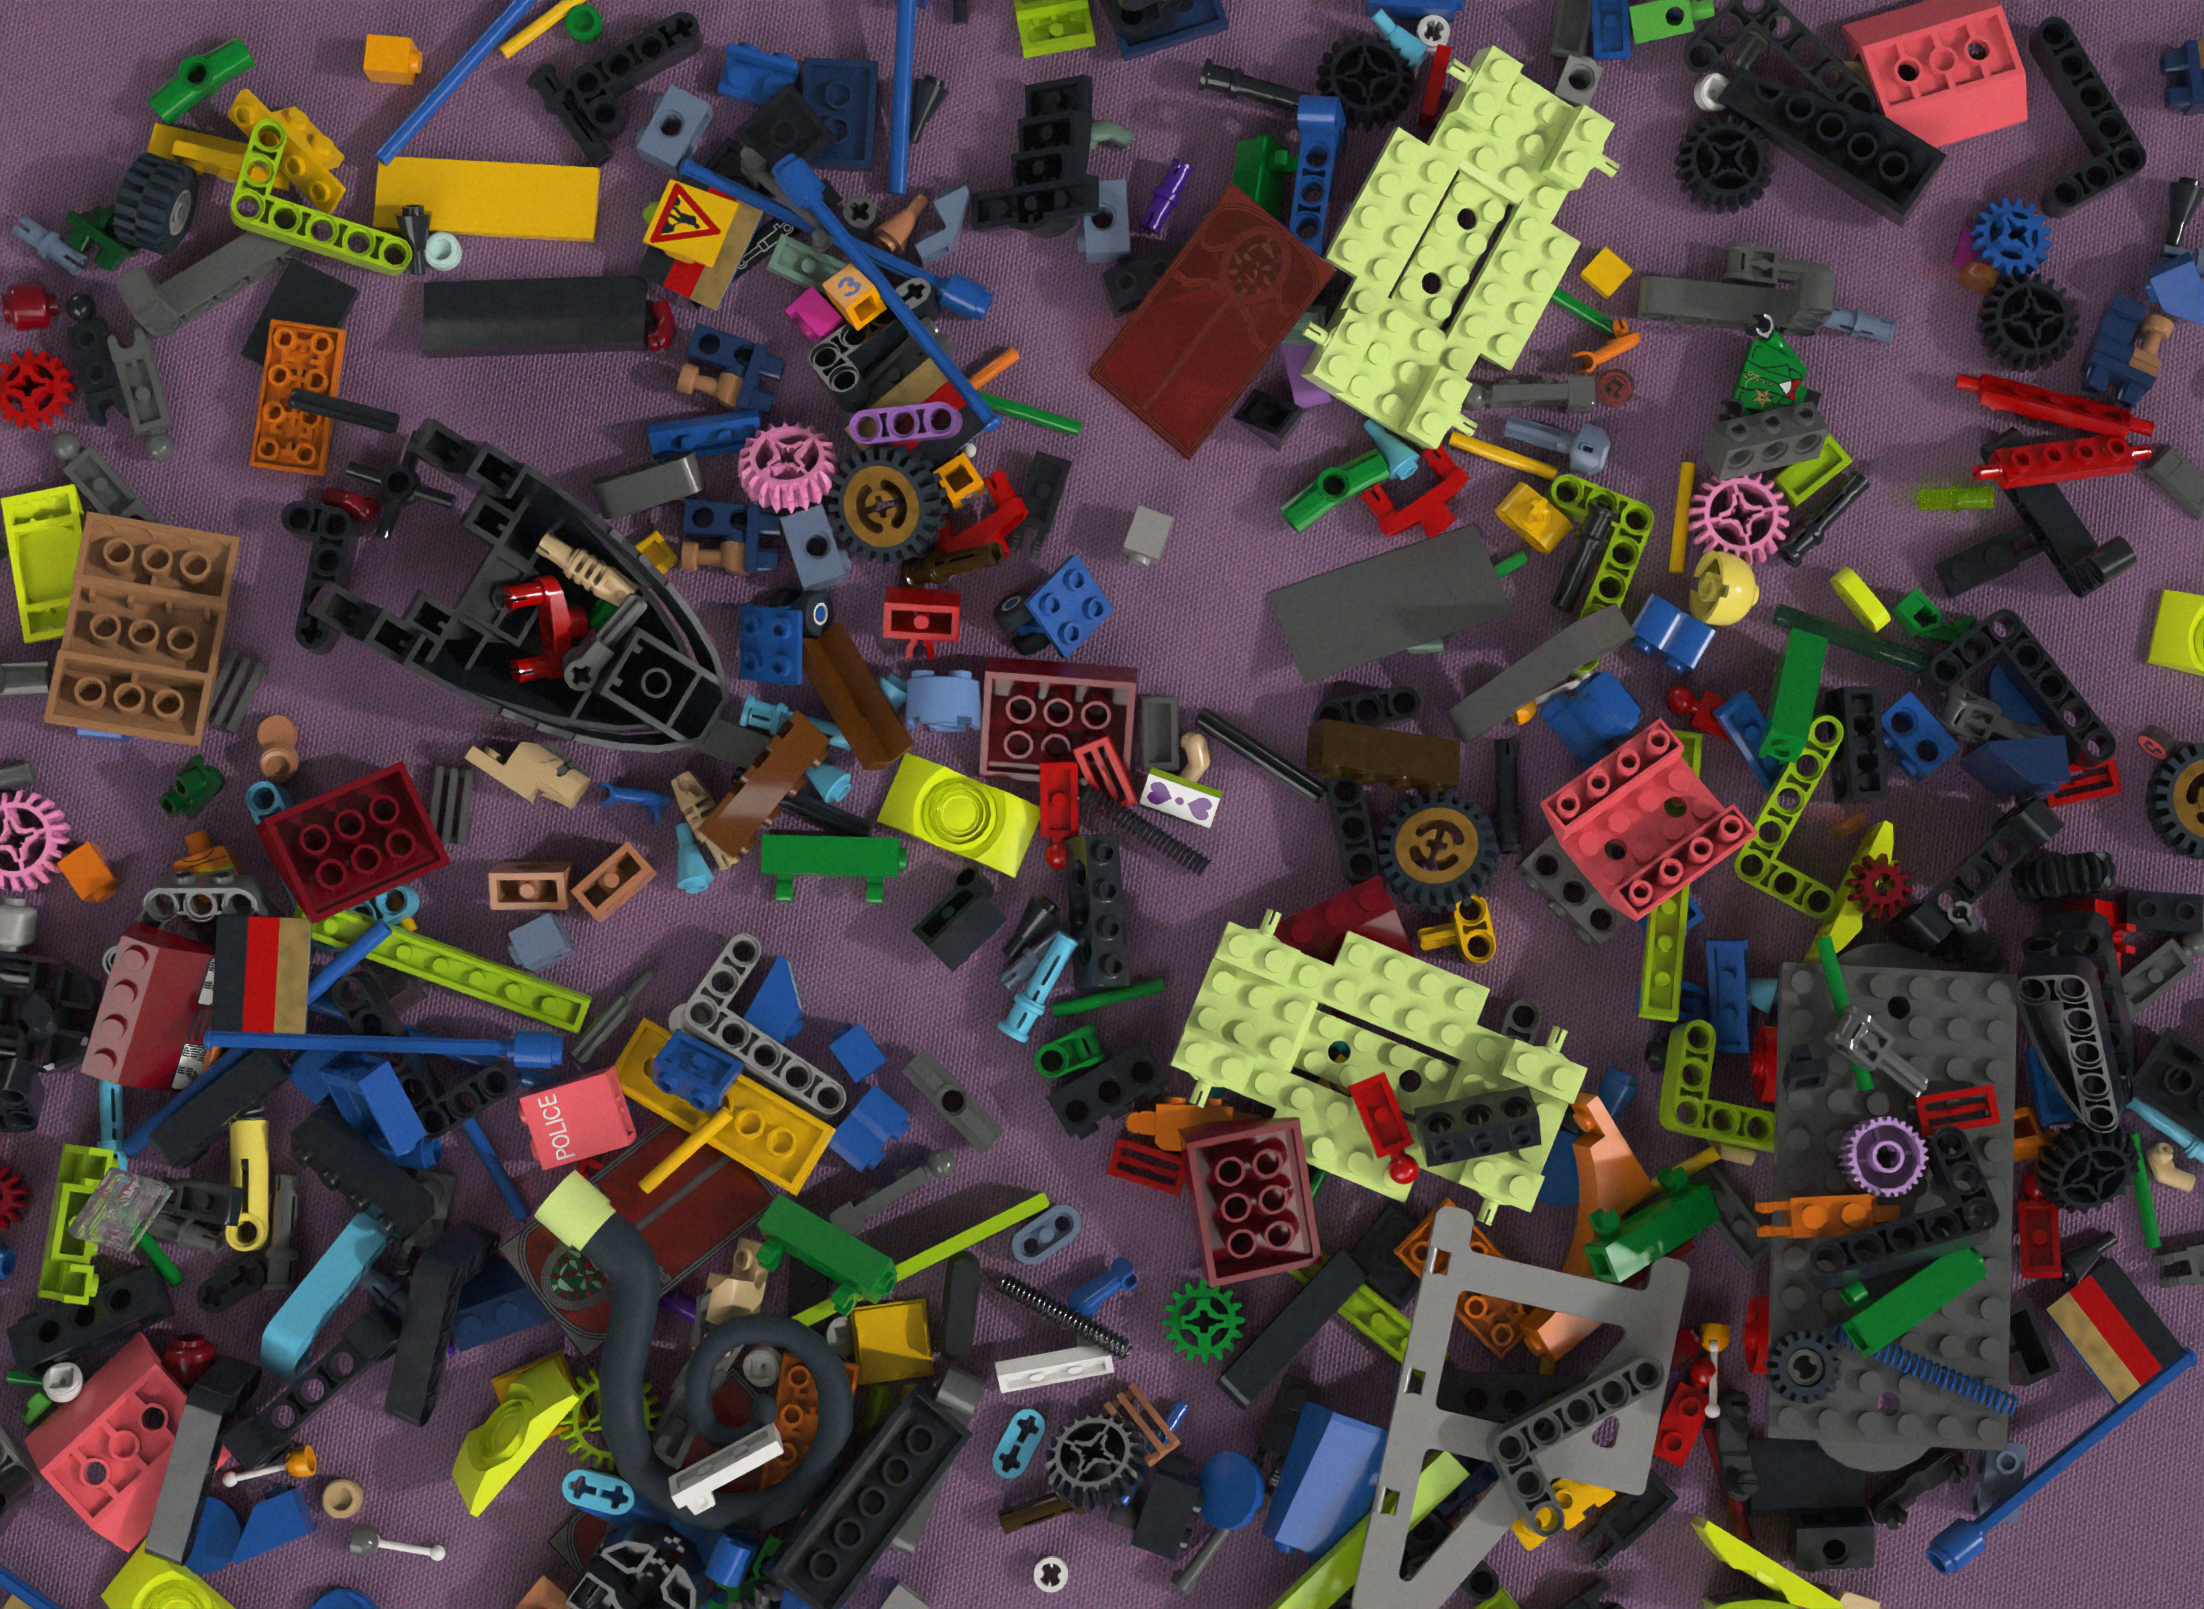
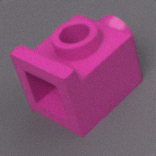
M813 286L785 310L786 316L792 325L798 320L800 321L796 326L810 342L816 338L820 343L844 326L842 317Z

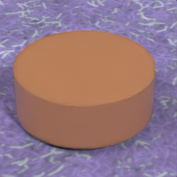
M273 715L261 722L257 737L264 749L273 743H285L294 747L298 739V731L294 723L286 717Z
M285 743L270 744L262 752L259 762L260 770L269 780L275 782L288 781L297 772L299 766L298 753L293 747Z

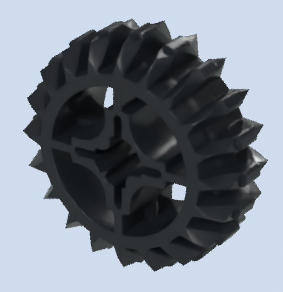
M1362 31L1359 33L1358 41H1354L1352 36L1347 34L1344 37V46L1335 41L1331 47L1333 53L1325 52L1322 56L1324 64L1317 67L1316 74L1321 78L1316 80L1315 87L1317 90L1323 91L1319 95L1340 98L1345 118L1351 120L1350 128L1352 131L1356 130L1358 122L1364 123V128L1367 132L1371 131L1373 121L1381 129L1386 126V117L1395 122L1399 117L1398 110L1405 111L1409 103L1406 98L1413 96L1414 89L1409 85L1414 83L1415 75L1414 73L1407 72L1411 65L1403 70V68L1408 66L1410 60H1399L1397 56L1400 54L1401 48L1392 51L1390 49V39L1386 40L1384 44L1380 43V34L1378 32L1374 33L1372 40H1366V34ZM1358 58V64L1354 70L1345 71L1344 75H1336L1337 71L1345 63ZM1371 59L1379 61L1387 69L1377 68ZM1363 69L1365 77L1369 78L1368 83L1371 81L1367 94L1366 86L1361 85L1362 80L1360 81ZM1395 87L1387 99L1381 103L1372 104L1373 96L1376 93L1385 92L1386 88ZM1343 94L1355 96L1359 104L1349 101Z
M1731 114L1726 116L1723 124L1717 115L1712 116L1709 125L1703 120L1699 121L1696 125V131L1689 129L1685 134L1686 141H1681L1677 147L1681 154L1675 157L1674 164L1681 168L1676 171L1675 179L1686 180L1680 187L1681 192L1692 190L1693 194L1689 199L1690 203H1695L1700 198L1704 201L1702 205L1703 211H1707L1711 204L1716 205L1715 211L1717 215L1723 213L1726 205L1732 214L1738 212L1740 205L1748 209L1753 204L1752 198L1760 200L1764 195L1762 188H1768L1772 182L1768 175L1774 172L1775 165L1768 161L1773 158L1774 151L1763 150L1769 142L1768 137L1757 139L1756 135L1759 132V126L1753 127L1750 131L1745 128L1747 124L1746 118L1741 119L1738 125L1733 124ZM1723 140L1734 144L1726 147L1721 146L1716 141ZM1744 151L1751 161L1752 177L1746 173L1747 168L1741 162V155ZM1697 152L1703 157L1701 161L1708 168V174L1705 178L1702 177L1697 166ZM1731 156H1734L1730 166H1727L1726 169L1722 168L1715 174L1719 163L1721 164L1723 160L1727 162ZM1719 183H1727L1733 188L1736 186L1738 188L1721 189L1715 187V185Z
M2026 272L2020 275L2017 280L2012 276H2008L2003 280V285L1997 283L1991 288L1992 295H1986L1983 298L1982 303L1985 308H1981L1978 311L1977 317L1984 320V322L1977 326V331L1987 333V336L1981 340V345L1987 346L1991 344L1993 346L1989 357L1993 358L1998 354L2003 356L2000 363L2001 367H2006L2013 361L2015 372H2020L2025 364L2030 373L2036 372L2039 369V365L2044 369H2048L2053 365V360L2059 362L2065 357L2064 350L2069 351L2074 346L2071 337H2075L2078 334L2079 328L2072 325V323L2079 319L2080 314L2069 312V309L2075 305V300L2069 299L2065 301L2063 299L2067 288L2063 287L2056 291L2053 288L2055 278H2050L2043 284L2041 273H2036L2031 281ZM2012 298H2017L2018 304L2015 306V314L2001 319L2004 303ZM2037 301L2043 304L2048 310L2040 308L2037 304ZM2054 326V335L2051 343L2039 348L2038 341L2041 339V331ZM2008 335L2016 337L2020 345L2011 340Z
M2105 851L2065 854L2022 862L2011 868L2012 878L2010 879L2012 890H2014L2017 900L2021 902H2039L2111 890L2116 886L2115 876H2117L2112 855Z
M2073 1120L2072 1126L2068 1129L2059 1126L2060 1133L2056 1137L2047 1136L2048 1146L2038 1148L2040 1157L2034 1160L2036 1169L2034 1175L2040 1187L2039 1190L2058 1210L2064 1208L2070 1214L2078 1209V1211L2085 1215L2091 1207L2100 1212L2102 1204L2106 1202L2114 1205L2113 1198L2118 1194L2126 1195L2125 1186L2135 1184L2133 1175L2140 1171L2138 1167L2140 1157L2138 1150L2134 1146L2135 1142L2129 1133H2125L2119 1125L2112 1132L2097 1133L2089 1129L2084 1123L2080 1124Z
M1102 1410L1098 1418H1094L1093 1414L1087 1411L1085 1420L1079 1421V1419L1073 1416V1425L1067 1428L1060 1425L1059 1432L1061 1437H1050L1052 1448L1045 1450L1047 1463L1044 1464V1471L1049 1479V1486L1052 1491L1056 1492L1060 1501L1063 1503L1069 1502L1070 1507L1075 1511L1083 1505L1084 1510L1090 1514L1095 1506H1099L1100 1510L1106 1513L1107 1504L1113 1502L1114 1505L1120 1508L1121 1497L1127 1496L1133 1499L1134 1491L1132 1487H1143L1141 1475L1148 1473V1465L1143 1458L1148 1455L1147 1448L1144 1446L1145 1441L1142 1434L1136 1431L1134 1424L1130 1420L1122 1423L1123 1418L1118 1413L1109 1418L1108 1413ZM1117 1445L1125 1450L1122 1462L1116 1460L1115 1457L1116 1453L1114 1450ZM1071 1461L1075 1462L1078 1466V1474L1075 1479L1068 1475Z

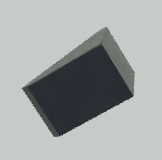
M1254 388L1233 418L1279 452L1301 423L1304 410L1296 404Z

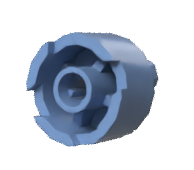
M930 670L912 671L911 679L907 680L905 727L915 730L917 729V723L928 724L929 732L943 733L966 732V725L968 724L973 730L980 729L981 682L977 681V678L972 677V672L953 670L949 671V677L934 676V671Z

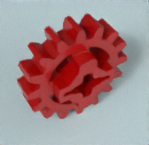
M26 349L25 358H21L15 352L12 353L13 363L11 365L4 362L0 363V367L4 370L3 374L0 375V412H4L2 418L9 423L15 421V425L22 430L27 427L28 423L35 431H40L41 422H45L51 428L54 427L53 417L57 415L64 419L66 414L62 407L64 405L73 406L74 404L67 397V393L76 391V388L71 383L65 382L72 377L71 372L66 368L61 369L64 363L57 357L51 359V355L41 350L38 357L31 349ZM41 368L50 371L54 380H50L48 377L44 378ZM15 400L18 403H22L25 412L17 410L12 401Z

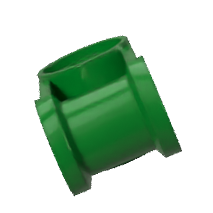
M1095 1023L1064 1035L1063 1038L1042 1046L1034 1059V1067L1038 1075L1044 1079L1054 1080L1108 1060V1054L1102 1052L1094 1033L1097 1029ZM1082 1040H1085L1090 1055H1088ZM1046 1052L1057 1053L1062 1060L1061 1068L1055 1072H1048L1043 1069L1040 1062L1042 1055Z

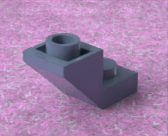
M966 185L959 189L951 187L944 190L937 196L938 200L933 202L935 215L943 230H930L918 239L919 243L915 244L916 255L923 268L956 251L970 205V195Z

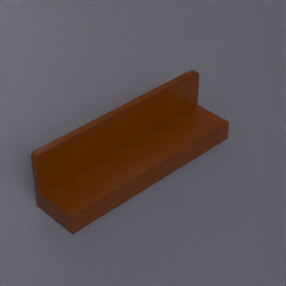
M835 623L817 639L803 638L802 668L863 769L884 770L912 748L914 741L842 623Z

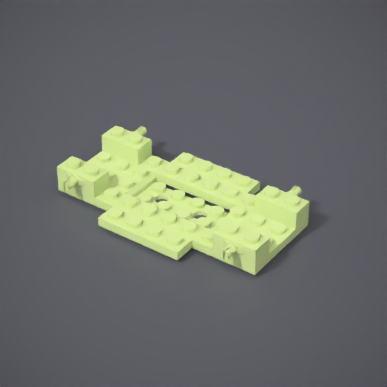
M1494 45L1478 50L1469 68L1456 58L1451 60L1446 72L1461 82L1427 144L1400 127L1393 129L1323 256L1324 260L1352 276L1353 279L1325 330L1312 323V321H1308L1305 325L1307 329L1302 330L1303 336L1305 335L1317 344L1300 376L1422 450L1427 448L1437 449L1444 435L1452 426L1469 437L1475 432L1473 429L1477 428L1478 423L1465 417L1460 412L1462 403L1472 386V383L1467 381L1466 378L1478 356H1481L1505 372L1512 370L1581 242L1551 224L1567 193L1580 189L1592 168L1596 167L1612 178L1617 172L1616 169H1619L1620 166L1619 163L1602 154L1604 143L1615 125L1613 122L1587 105L1572 107L1521 74L1520 71L1524 65ZM1458 171L1457 176L1455 177V179H1454V181H1453L1451 187L1449 188V190H1448L1446 196L1444 197V199H1443V201H1442L1440 207L1438 208V210H1437L1435 216L1433 217V219H1432V221H1431L1429 227L1427 228V230H1426V232H1425L1423 238L1421 239V241H1420L1418 247L1416 248V250H1415V252H1414L1412 258L1410 259V261H1409L1407 267L1405 268V270H1404V272H1403L1401 278L1399 279V281H1398V283H1397L1395 289L1393 290V292H1392L1390 298H1388V296H1389L1390 292L1392 291V289H1393V287H1394L1396 281L1398 280V278H1399L1401 272L1403 271V269H1404V267H1405L1407 261L1409 260V258H1410L1412 252L1414 251V249H1415V247H1416L1418 241L1420 240V238H1421V236H1422L1424 230L1426 229V227H1427L1429 221L1431 220V218H1432V216H1433L1435 210L1437 209V207H1438L1440 201L1442 200V198H1443V196H1444L1446 190L1448 189V187H1449V185H1450L1452 179L1454 178L1456 172ZM1508 204L1512 205L1509 219L1452 323L1443 332L1440 330L1443 322L1451 314L1452 306L1463 286L1468 283L1469 275L1480 255L1486 250L1487 242L1498 222L1503 219ZM1464 208L1472 210L1476 218L1474 226L1469 230L1463 229L1457 221L1458 213ZM1427 273H1434L1440 279V288L1435 294L1427 293L1422 287L1423 277Z
M1267 908L1259 929H1247L1230 921L1226 923L1169 1063L1170 1066L1185 1071L1195 1080H1198L1188 1102L1196 1104L1198 1096L1202 1091L1197 1106L1204 1108L1211 1087H1224L1275 1108L1272 1118L1298 1117L1300 1119L1306 1163L1405 1203L1413 1182L1403 1185L1391 1179L1388 1173V1165L1391 1158L1389 1155L1377 1158L1353 1099L1292 1074L1293 1066L1347 1089V1086L1385 1072L1400 1110L1415 1116L1414 1108L1528 1086L1539 1114L1542 1145L1427 1168L1417 1137L1416 1124L1405 1120L1415 1144L1403 1149L1406 1154L1416 1159L1419 1168L1473 1189L1481 1197L1485 1198L1476 1220L1491 1226L1499 1204L1512 1205L1531 1213L1545 1178L1541 1173L1567 1107L1569 1104H1574L1588 1069L1569 1061L1563 1054L1559 1053L1568 1031L1552 1026L1551 1033L1544 1047L1532 1046L1517 1039H1510L1476 1025L1489 994V988L1350 931L1346 932L1332 966L1305 955L1298 949L1283 944L1273 936L1282 916L1279 912H1275L1269 925L1274 910ZM1318 1003L1458 1059L1457 1067L1316 1009ZM1335 1041H1343L1350 1048V1056L1343 1063H1335L1329 1057V1047ZM1406 1070H1414L1420 1076L1421 1084L1414 1092L1404 1091L1399 1084V1078Z

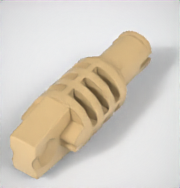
M549 531L544 535L539 546L536 548L535 552L564 569L563 573L566 574L567 578H573L578 585H584V589L592 590L595 596L616 606H619L630 593L635 594L638 587L616 568L607 566V563L603 560L599 561L596 555L588 554V550L585 548L575 549Z
M689 770L671 780L680 809L690 824L697 840L707 844L719 866L720 872L732 867V864L736 865L742 859L738 854L734 858L729 857L697 831L717 804L695 772Z

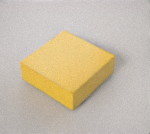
M1605 246L1581 272L1580 277L1608 300L1632 274L1633 270Z
M657 530L634 546L662 574L680 562Z

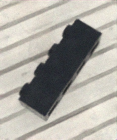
M323 1104L290 1133L291 1155L295 1161L302 1167L307 1168L309 1166L317 1172L319 1179L329 1190L334 1191L337 1189L346 1197L349 1206L359 1214L366 1213L373 1219L375 1227L384 1236L390 1237L392 1235L403 1244L435 1214L434 1195L326 1105Z

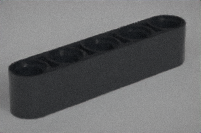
M1341 1247L1232 1362L1214 1384L1241 1410H1244L1370 1275V1272Z

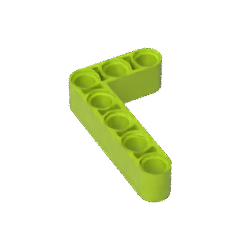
M266 118L256 123L252 130L230 206V217L236 226L387 276H398L406 271L412 259V250L406 240L271 196L272 187L284 151L287 133L285 127L275 119ZM265 131L272 132L278 137L279 143L272 147L265 146L259 141L258 135ZM259 166L267 171L269 177L263 182H255L249 177L247 171L251 167ZM244 201L252 202L257 207L258 213L253 217H244L238 212V204ZM280 213H286L294 219L295 225L290 229H281L275 224L274 217ZM316 225H323L330 230L331 238L327 241H318L312 236L311 228ZM352 237H360L367 243L368 249L363 253H355L349 248L347 241ZM391 248L397 249L402 253L404 261L398 265L390 264L385 259L384 252Z
M1561 475L1552 483L1547 492L1546 499L1567 518L1583 524L1589 511L1587 506L1589 499L1603 501L1620 511L1619 517L1613 519L1607 533L1610 536L1576 619L1578 621L1615 603L1619 608L1621 607L1652 529L1654 515L1650 507L1640 501L1574 475ZM1559 487L1570 489L1573 492L1574 500L1572 502L1561 501L1557 497L1556 489ZM1633 514L1640 517L1643 522V529H1631L1626 523V516ZM1621 548L1627 551L1630 557L1629 563L1620 564L1616 562L1612 555L1613 549ZM1602 582L1611 583L1616 588V597H1604L1599 592V584ZM1600 658L1589 662L1588 666L1579 668L1570 676L1577 678L1578 676L1590 673L1596 667Z
M1826 713L1817 714L1812 717L1808 742L1799 758L1807 754L1814 756L1816 760L1815 769L1811 773L1803 775L1798 773L1796 763L1787 761L1783 765L1751 823L1758 834L1738 848L1732 859L1733 868L1738 877L1743 881L1817 919L1826 918L1835 911L1837 898L1833 890L1822 881L1778 859L1777 856L1842 741L1844 731L1841 722ZM1822 721H1829L1834 726V735L1827 741H1818L1815 737V728ZM1785 788H1792L1797 792L1798 798L1796 803L1788 808L1779 806L1777 797L1780 791ZM1767 821L1776 822L1779 826L1777 837L1770 841L1762 840L1759 836L1761 825ZM1747 855H1757L1761 860L1760 868L1751 874L1744 873L1740 867L1742 859ZM1781 873H1791L1794 876V884L1791 889L1787 891L1775 889V878ZM1818 890L1825 891L1828 895L1827 904L1821 909L1810 908L1808 898L1811 893Z
M1693 1020L1675 1026L1669 1037L1658 1111L1661 1125L1666 1130L1774 1153L1775 1113L1708 1099L1716 1045V1033L1712 1025L1704 1020ZM1689 1030H1692L1697 1036L1696 1047L1689 1043ZM1685 1067L1692 1074L1690 1085L1683 1079L1682 1072ZM1679 1105H1682L1686 1111L1684 1123L1677 1116ZM1715 1112L1720 1115L1722 1120L1720 1130H1717L1713 1124ZM1750 1120L1757 1126L1755 1137L1748 1130Z

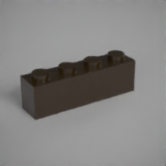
M1322 719L1308 726L1306 771L1319 773V777L1326 780H1339L1342 777L1353 778L1354 783L1358 785H1375L1378 782L1388 784V789L1394 791H1407L1415 788L1421 789L1422 794L1429 796V793H1438L1439 796H1443L1444 791L1459 786L1461 741Z

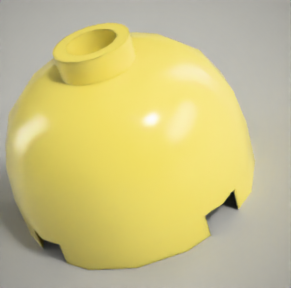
M1707 551L1701 557L1693 577L1700 578L1698 592L1690 589V611L1692 616L1710 626H1726L1739 622L1749 612L1751 606L1756 604L1759 596V587L1756 584L1750 565L1739 556L1723 551Z

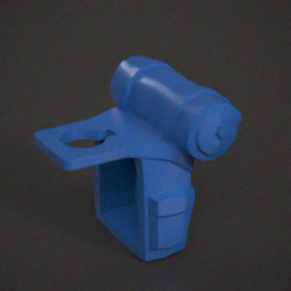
M1608 671L1603 673L1595 672L1584 679L1575 688L1576 696L1569 698L1563 693L1549 698L1539 713L1547 722L1545 726L1557 734L1573 753L1577 764L1581 762L1586 769H1589L1613 752L1609 745L1613 738L1620 740L1625 737L1639 722L1638 716L1641 713V709L1638 707L1637 700L1620 680L1613 677Z

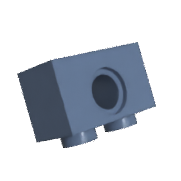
M671 84L666 94L662 92L657 97L653 106V113L655 114L649 125L644 124L640 128L635 144H637L636 148L642 160L680 178L679 166L685 158L692 157L714 114L710 103ZM670 124L681 126L680 131L675 135L668 136L663 134L664 129Z
M1126 179L1100 180V214L1083 217L1084 230H1077L1078 252H1085L1086 264L1130 261ZM1104 215L1109 217L1112 223L1106 228H1098L1092 221L1095 217Z
M822 504L809 508L807 511L803 510L780 518L804 591H819L846 582L848 578L845 570L852 568L845 547L838 549L834 539V535L840 534L839 528H834L831 520L835 519L834 513L826 514ZM820 540L828 544L826 552L821 556H812L808 553V548L814 541Z
M550 912L508 933L512 943L508 944L507 948L516 965L521 964L523 968L536 973L578 953L562 920Z

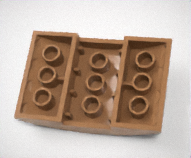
M87 511L73 577L74 587L61 648L58 649L43 719L44 722L200 747L221 659L235 579L240 537Z

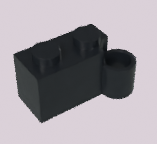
M974 865L965 866L957 872L953 879L955 888L912 929L914 934L952 972L967 961L970 955L1007 920L990 901L994 893V886Z
M1171 1451L1158 1461L1136 1529L1133 1531L1130 1545L1173 1561L1178 1549L1186 1550L1193 1530L1186 1526L1191 1513L1199 1515L1206 1494L1200 1492V1482L1187 1478L1192 1463L1191 1458Z

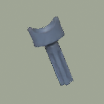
M1511 414L1508 421H1506L1503 436L1559 453L1570 454V471L1583 475H1591L1603 469L1611 445L1606 433L1600 426L1585 422L1581 430L1574 435L1571 432ZM1584 447L1592 448V453L1584 451Z

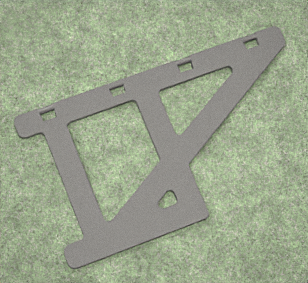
M1442 1206L1436 1210L1350 1609H1439L1519 1518L1499 1477L1410 1579L1402 1580L1399 1576L1425 1452L1428 1449H1437L1491 1462L1485 1447L1486 1439L1489 1433L1503 1425L1493 1421L1441 1410L1436 1405L1459 1293L1467 1290L1621 1327L1624 1331L1623 1338L1587 1379L1633 1355L1649 1356L1660 1361L1665 1371V1380L1662 1386L1656 1391L1609 1415L1613 1416L1617 1421L1614 1441L1611 1446H1597L1592 1441L1593 1433L1605 1421L1606 1418L1535 1455L1549 1483L1554 1478H1563L1628 1494L1641 1495L1646 1488L1689 1279V1267L1685 1262L1669 1257L1658 1258L1650 1264L1645 1287L1642 1290H1635L1474 1252L1470 1248V1239L1474 1225L1472 1214L1465 1209L1452 1206ZM1438 1249L1450 1252L1445 1275L1433 1274ZM1646 1363L1640 1364L1636 1369V1379L1640 1384L1645 1383L1650 1376V1369ZM1412 1367L1416 1370L1424 1371L1420 1394L1407 1393ZM1612 1381L1604 1384L1601 1394L1606 1402L1614 1399L1616 1395V1386ZM1578 1399L1573 1400L1568 1406V1416L1572 1421L1578 1419L1582 1414V1403ZM1548 1423L1540 1431H1533L1537 1439L1543 1438L1549 1430ZM1511 1436L1504 1437L1499 1444L1500 1454L1503 1457H1507L1513 1453L1515 1448L1513 1438ZM1529 1471L1522 1473L1517 1480L1518 1489L1522 1493L1528 1491L1533 1483V1478ZM1386 1488L1398 1492L1394 1515L1381 1513Z

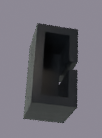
M2010 1300V1385L2028 1386L2061 1372L2031 1300Z

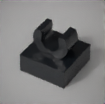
M1808 1044L1792 1046L1793 1054L1789 1055L1790 1063L1786 1064L1782 1076L1785 1093L1824 1087L1829 1074L1826 1058L1812 1059Z

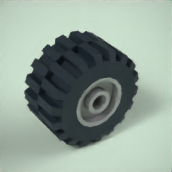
M149 152L140 155L124 176L117 194L114 209V230L117 238L120 241L162 256L169 255L174 251L185 237L195 213L198 197V179L195 170L192 167Z

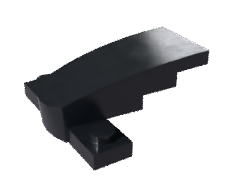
M1079 75L1025 85L1026 118L1017 120L1019 153L1010 154L1013 187L971 194L972 231L987 232L1014 228L1039 238H1053L1073 228L1076 218L1100 214L1099 177L1087 175L1092 128L1093 77Z

